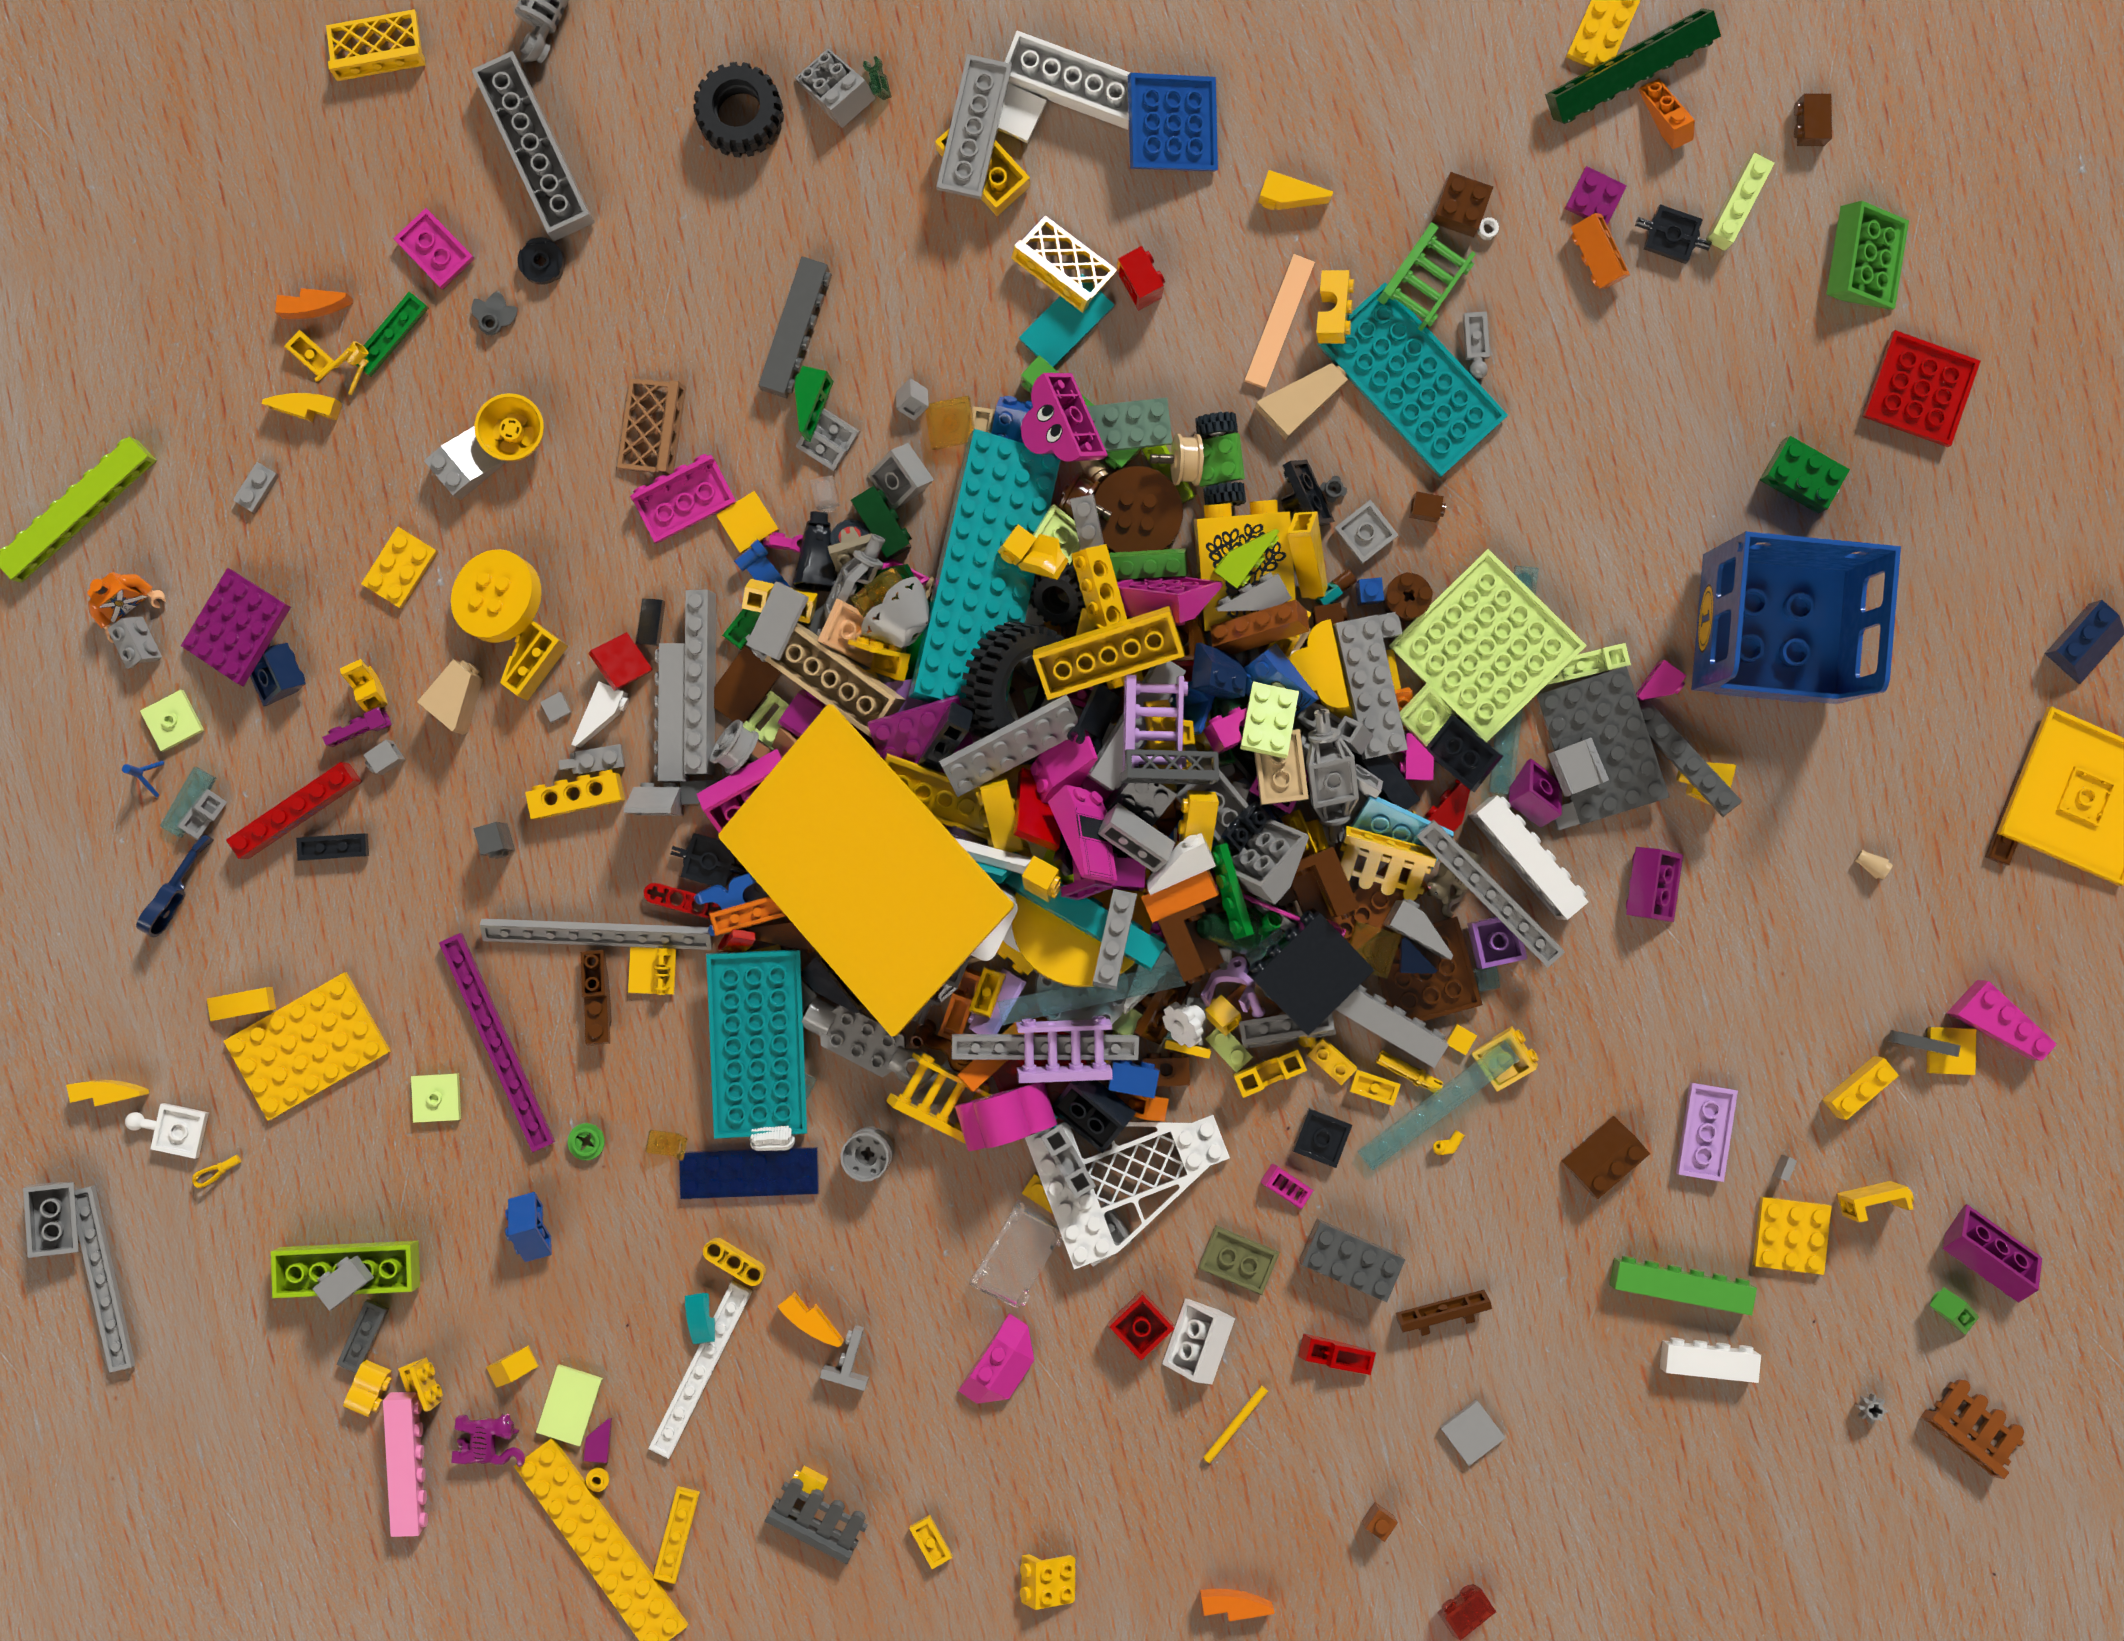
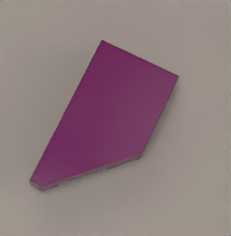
M612 1418L605 1420L586 1437L584 1461L608 1462Z

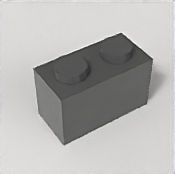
M493 822L473 828L481 855L499 859L509 856L508 852L515 850L508 823Z

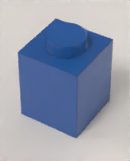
M1382 577L1359 579L1355 583L1358 606L1380 604L1384 601Z

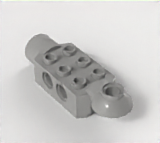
M817 997L812 1001L802 1020L804 1028L821 1036V1046L880 1077H884L893 1071L899 1080L908 1085L913 1076L907 1069L908 1063L914 1061L920 1064L912 1057V1054L915 1052L922 1056L923 1053H926L917 1048L906 1049V1034L900 1032L897 1036H890L875 1018L861 1011L854 1013L841 1005L836 1008ZM928 1068L918 1086L927 1082L931 1077L932 1069Z

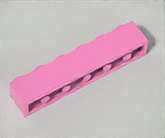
M391 1392L383 1400L391 1537L419 1536L428 1524V1514L424 1511V1505L427 1500V1492L423 1490V1482L426 1475L425 1468H422L424 1446L421 1445L420 1438L423 1434V1424L419 1420L422 1404L418 1400L417 1392Z

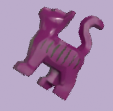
M504 1413L497 1419L484 1417L477 1420H469L467 1415H459L455 1418V1429L471 1434L470 1442L464 1437L457 1439L458 1448L461 1449V1453L460 1451H452L451 1463H492L504 1465L511 1457H515L517 1459V1466H523L525 1456L518 1448L512 1447L506 1449L501 1456L496 1455L495 1435L511 1439L512 1434L519 1433V1430L514 1428V1422L510 1419V1414Z

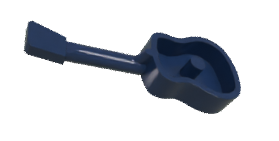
M204 835L200 840H197V843L193 844L192 849L188 852L170 881L162 885L154 899L139 916L136 923L138 930L150 937H157L167 928L176 909L185 897V886L181 880L197 858L199 852L205 849L214 839Z

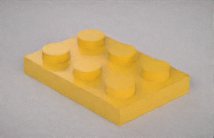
M397 526L361 584L402 609L438 551Z

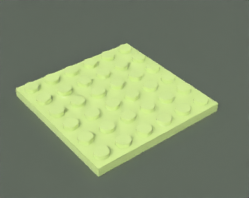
M1487 549L1430 605L1423 615L1416 618L1403 631V634L1399 635L1389 645V648L1426 684L1431 685L1447 705L1475 733L1488 742L1587 645Z

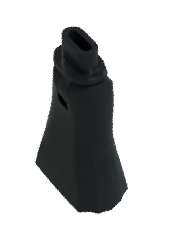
M810 512V521L806 523L793 585L796 588L812 589L815 586L817 591L830 592L836 581V569L828 550V546H831L830 535L832 532L831 524L828 522V513Z

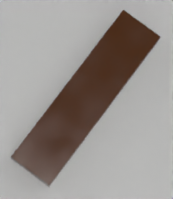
M2021 772L2016 773L1985 858L2006 866L2010 865L2018 842L1997 834V831Z

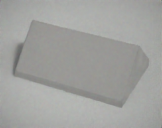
M775 582L746 645L776 660H780L809 597L783 583Z

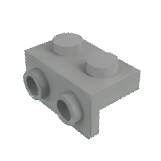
M143 617L121 618L108 628V632L127 669L133 668L139 663L153 662L162 658Z

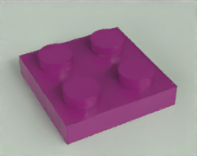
M1586 166L1564 209L1582 218H1587L1594 213L1602 214L1608 225L1627 185Z

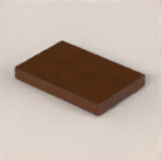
M744 646L714 687V708L733 722L735 720H740L743 723L746 720L748 721L782 675V672L770 663L762 662L760 658L753 654L752 650Z

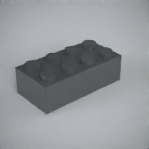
M1317 1218L1299 1258V1262L1307 1268L1387 1302L1405 1259L1400 1254Z

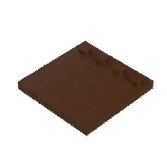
M1458 916L1432 923L1453 954L1451 960L1443 959L1409 940L1438 970L1434 974L1399 972L1400 938L1402 937L1399 933L1368 940L1386 1005L1391 1008L1395 1005L1406 1012V1017L1412 1020L1416 1017L1421 1021L1483 1005Z

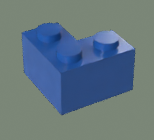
M1112 1060V1080H1108V1090L1155 1098L1159 1069L1155 1068V1064L1141 1062V1066L1132 1063V1060Z
M532 1192L508 1199V1209L505 1210L508 1227L505 1229L508 1241H512L516 1254H520L524 1262L552 1255L551 1235L543 1224V1204L537 1194Z

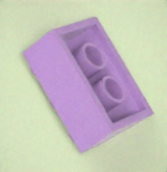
M1004 967L1001 971L996 970L1006 974L992 1016L988 1018L971 1014L968 1022L971 1023L969 1029L976 1034H997L1027 980Z

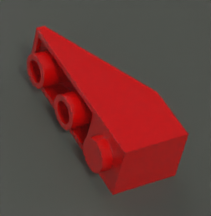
M1457 778L1455 779L1457 784L1453 789H1446L1439 797L1442 801L1437 807L1432 805L1424 814L1427 820H1435L1440 826L1453 831V833L1463 822L1470 790Z

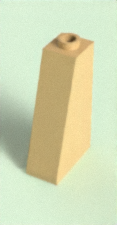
M1331 363L1260 399L1256 403L1255 409L1287 440L1346 384L1348 380L1346 378L1347 375L1340 366L1335 367Z

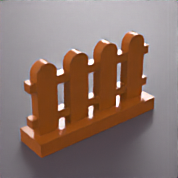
M1958 1379L1954 1383L1949 1382L1947 1387L1950 1390L1941 1402L1936 1401L1934 1404L1937 1409L1935 1411L1925 1410L1921 1418L1992 1477L2005 1480L2009 1471L2003 1465L2009 1466L2011 1460L2008 1459L2017 1445L2020 1447L2023 1445L2024 1441L2021 1440L2024 1436L2023 1427L2011 1424L2007 1428L2003 1425L2006 1421L2004 1411L1993 1409L1989 1413L1985 1410L1988 1406L1986 1396L1976 1394L1971 1398L1967 1395L1970 1391L1968 1381ZM1964 1400L1968 1405L1958 1417L1954 1413ZM1982 1415L1985 1421L1976 1432L1972 1428ZM1950 1419L1955 1423L1954 1425L1949 1422ZM2000 1430L2003 1436L1994 1447L1990 1443Z

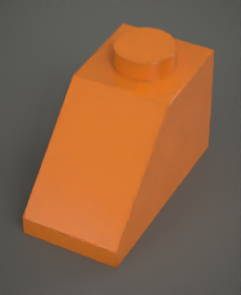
M1116 1092V1096L1136 1112L1134 1117L1165 1122L1168 1098L1155 1095V1098Z

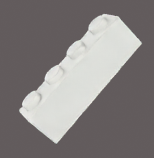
M1670 1338V1341L1662 1340L1660 1369L1665 1373L1759 1383L1761 1355L1754 1351V1348L1751 1346L1739 1345L1738 1349L1730 1348L1731 1345L1726 1343H1716V1346L1707 1345V1342L1693 1340V1344L1684 1343L1685 1340L1679 1338Z

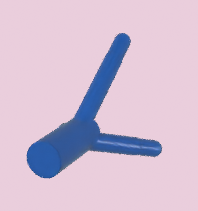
M164 761L140 768L129 764L123 765L122 771L124 773L136 776L155 797H159V793L142 775L144 771L164 765Z

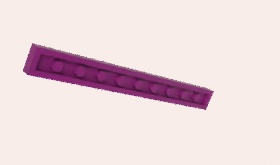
M459 933L439 942L531 1151L535 1152L554 1143V1137L463 934Z

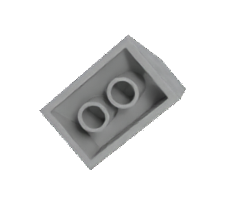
M50 1182L25 1186L23 1188L28 1258L79 1252L74 1182Z

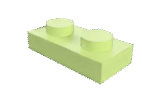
M1215 1028L1205 1037V1040L1236 1073L1253 1058L1231 1033L1225 1037Z

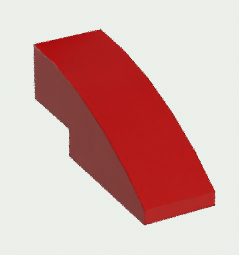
M1303 1334L1298 1356L1307 1362L1327 1365L1330 1368L1371 1375L1376 1352L1327 1338Z

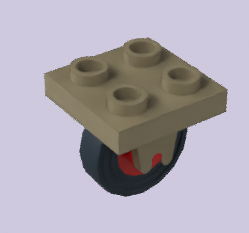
M850 519L840 522L831 532V546H828V550L837 574H839L844 564L855 558L853 556L855 550L865 551L872 533L859 520ZM878 554L877 558L882 562L880 554Z

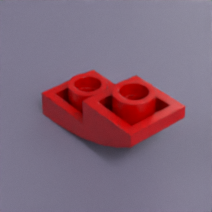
M732 929L730 934L723 936L718 945V950L746 952L755 941V933L742 929Z

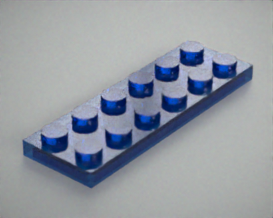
M799 1147L777 1151L745 1149L679 1153L680 1199L819 1194L818 1147Z

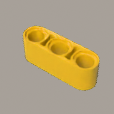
M713 1238L704 1246L703 1255L705 1259L747 1285L756 1286L765 1278L766 1268L761 1262L725 1240ZM715 1244L719 1246L720 1254H712L710 1245ZM730 1257H737L740 1260V1266H732L729 1262ZM749 1269H757L760 1273V1278H752L749 1275Z

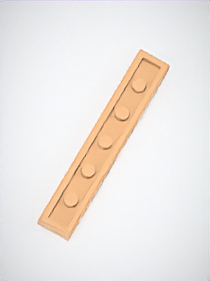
M1293 254L1244 382L1266 389L1314 266V261Z

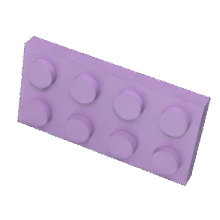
M1690 1082L1676 1174L1724 1182L1738 1094L1737 1090Z

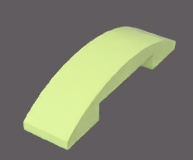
M1626 643L1578 654L1547 685L1630 666Z

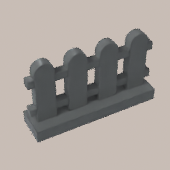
M794 1478L790 1483L784 1482L781 1489L785 1492L781 1499L776 1498L764 1522L847 1564L859 1540L855 1539L859 1531L864 1532L867 1528V1524L864 1523L866 1519L865 1514L861 1511H855L851 1516L843 1512L845 1505L840 1500H834L831 1505L823 1501L824 1493L821 1490L814 1489L810 1494L802 1490L803 1482L800 1479ZM797 1498L805 1501L802 1510L794 1507ZM818 1509L826 1512L822 1521L814 1517ZM839 1520L847 1523L843 1532L835 1528Z

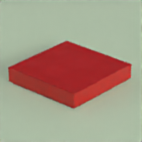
M627 632L590 650L588 653L614 691L653 670Z

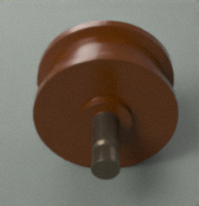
M1079 471L1070 486L1067 485L1061 494L1062 500L1058 508L1074 520L1070 499L1092 494L1095 496L1100 482L1096 481L1093 483L1084 478L1083 472ZM1096 504L1098 516L1108 521L1112 513Z

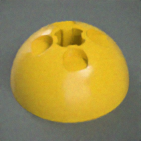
M507 393L497 395L483 404L476 415L474 429L479 445L489 455L503 461H518L530 456L539 447L544 434V422L539 409L532 401L518 394Z

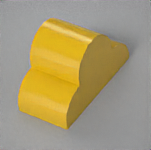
M1331 619L1318 623L1311 630L1307 641L1308 647L1295 651L1288 659L1319 697L1315 703H1322V706L1326 707L1340 719H1343L1344 716L1353 719Z

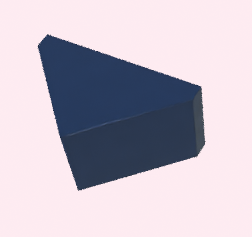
M1402 936L1400 938L1399 972L1434 974L1438 971L1406 937Z

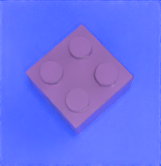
M1498 917L1467 923L1477 968L1484 969L1527 959L1524 943Z

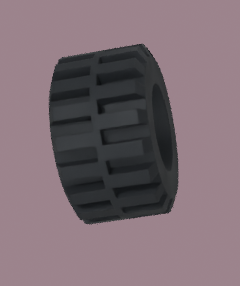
M1067 563L1058 580L1040 575L1034 581L1035 583L1031 587L1033 592L1030 594V599H1033L1034 602L1031 604L1033 608H1037V615L1044 617L1043 621L1046 623L1051 621L1053 626L1059 624L1060 627H1065L1067 624L1072 625L1080 618L1081 610L1086 606L1074 565L1070 567L1069 563ZM1055 586L1067 593L1070 603L1059 598Z

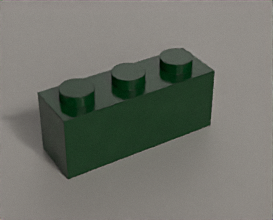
M872 486L851 499V502L870 533L885 539L881 550L887 560H890L911 548L909 541L912 538L906 528L901 529L897 522L900 518L893 508L889 510L885 502L888 499L881 489L877 491Z

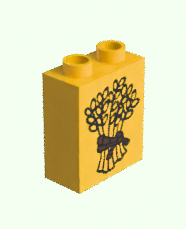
M1277 500L1249 502L1250 515L1232 516L1231 503L1203 505L1204 518L1193 519L1198 579L1223 582L1222 588L1200 612L1201 626L1204 631H1211L1210 626L1260 611H1216L1215 607L1219 605L1218 601L1228 595L1233 598L1240 594L1238 590L1242 586L1239 585L1238 588L1233 587L1213 572V570L1228 551L1273 529L1279 530V533L1276 535L1279 537V540L1272 549L1268 547L1262 554L1265 556L1264 560L1258 568L1253 566L1248 573L1251 577L1245 585L1250 583L1254 586L1260 583L1259 578L1269 572L1272 575L1279 574L1292 598L1287 602L1296 600L1293 558L1287 535L1291 524L1290 512H1278Z

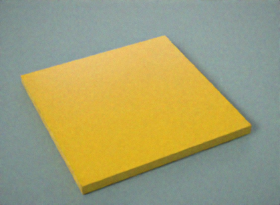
M2052 706L2047 707L1997 834L2113 884L2124 886V738Z

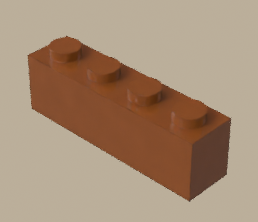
M1297 600L1210 626L1212 647L1231 654L1309 632L1307 610Z

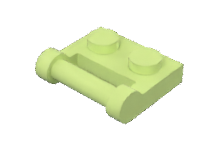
M770 690L766 695L768 696L750 720H746L743 723V727L750 732L756 731L759 734L758 739L770 749L775 750L772 744L779 727H781L778 721L789 704ZM774 703L780 706L759 731L756 725Z

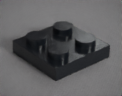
M1308 1108L1292 1151L1337 1168L1352 1124Z

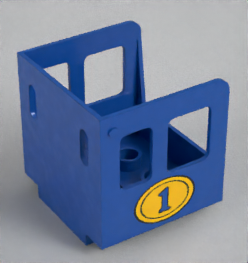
M1745 531L1703 554L1691 690L1715 692L1718 695L1840 704L1884 693L1889 686L1901 546ZM1885 573L1881 606L1865 611L1869 579ZM1880 625L1877 670L1874 674L1860 677L1864 631Z

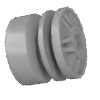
M863 1127L855 1131L843 1145L840 1154L841 1165L852 1179L861 1182L872 1181L880 1177L890 1165L894 1155V1146L889 1135L882 1129ZM868 1147H870L871 1152H874L870 1157L868 1152H865Z

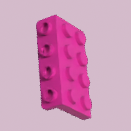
M700 455L694 459V463L688 466L686 464L674 469V473L668 476H659L654 479L653 484L647 487L645 485L640 486L630 495L654 543L657 544L737 502L712 455Z

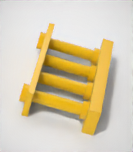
M914 1052L912 1057L920 1063L903 1094L900 1093L899 1096L890 1093L886 1101L894 1109L965 1143L960 1123L956 1122L954 1125L949 1122L950 1119L948 1118L965 1089V1084L957 1077L956 1073L934 1063L935 1059L930 1055L923 1053L920 1056ZM930 1068L938 1072V1075L922 1103L916 1106L911 1103V1097L926 1070ZM948 1077L956 1081L957 1084L941 1112L934 1115L930 1113V1106ZM982 1083L975 1090L976 1093L971 1101L993 1095L990 1092L991 1087L985 1086Z

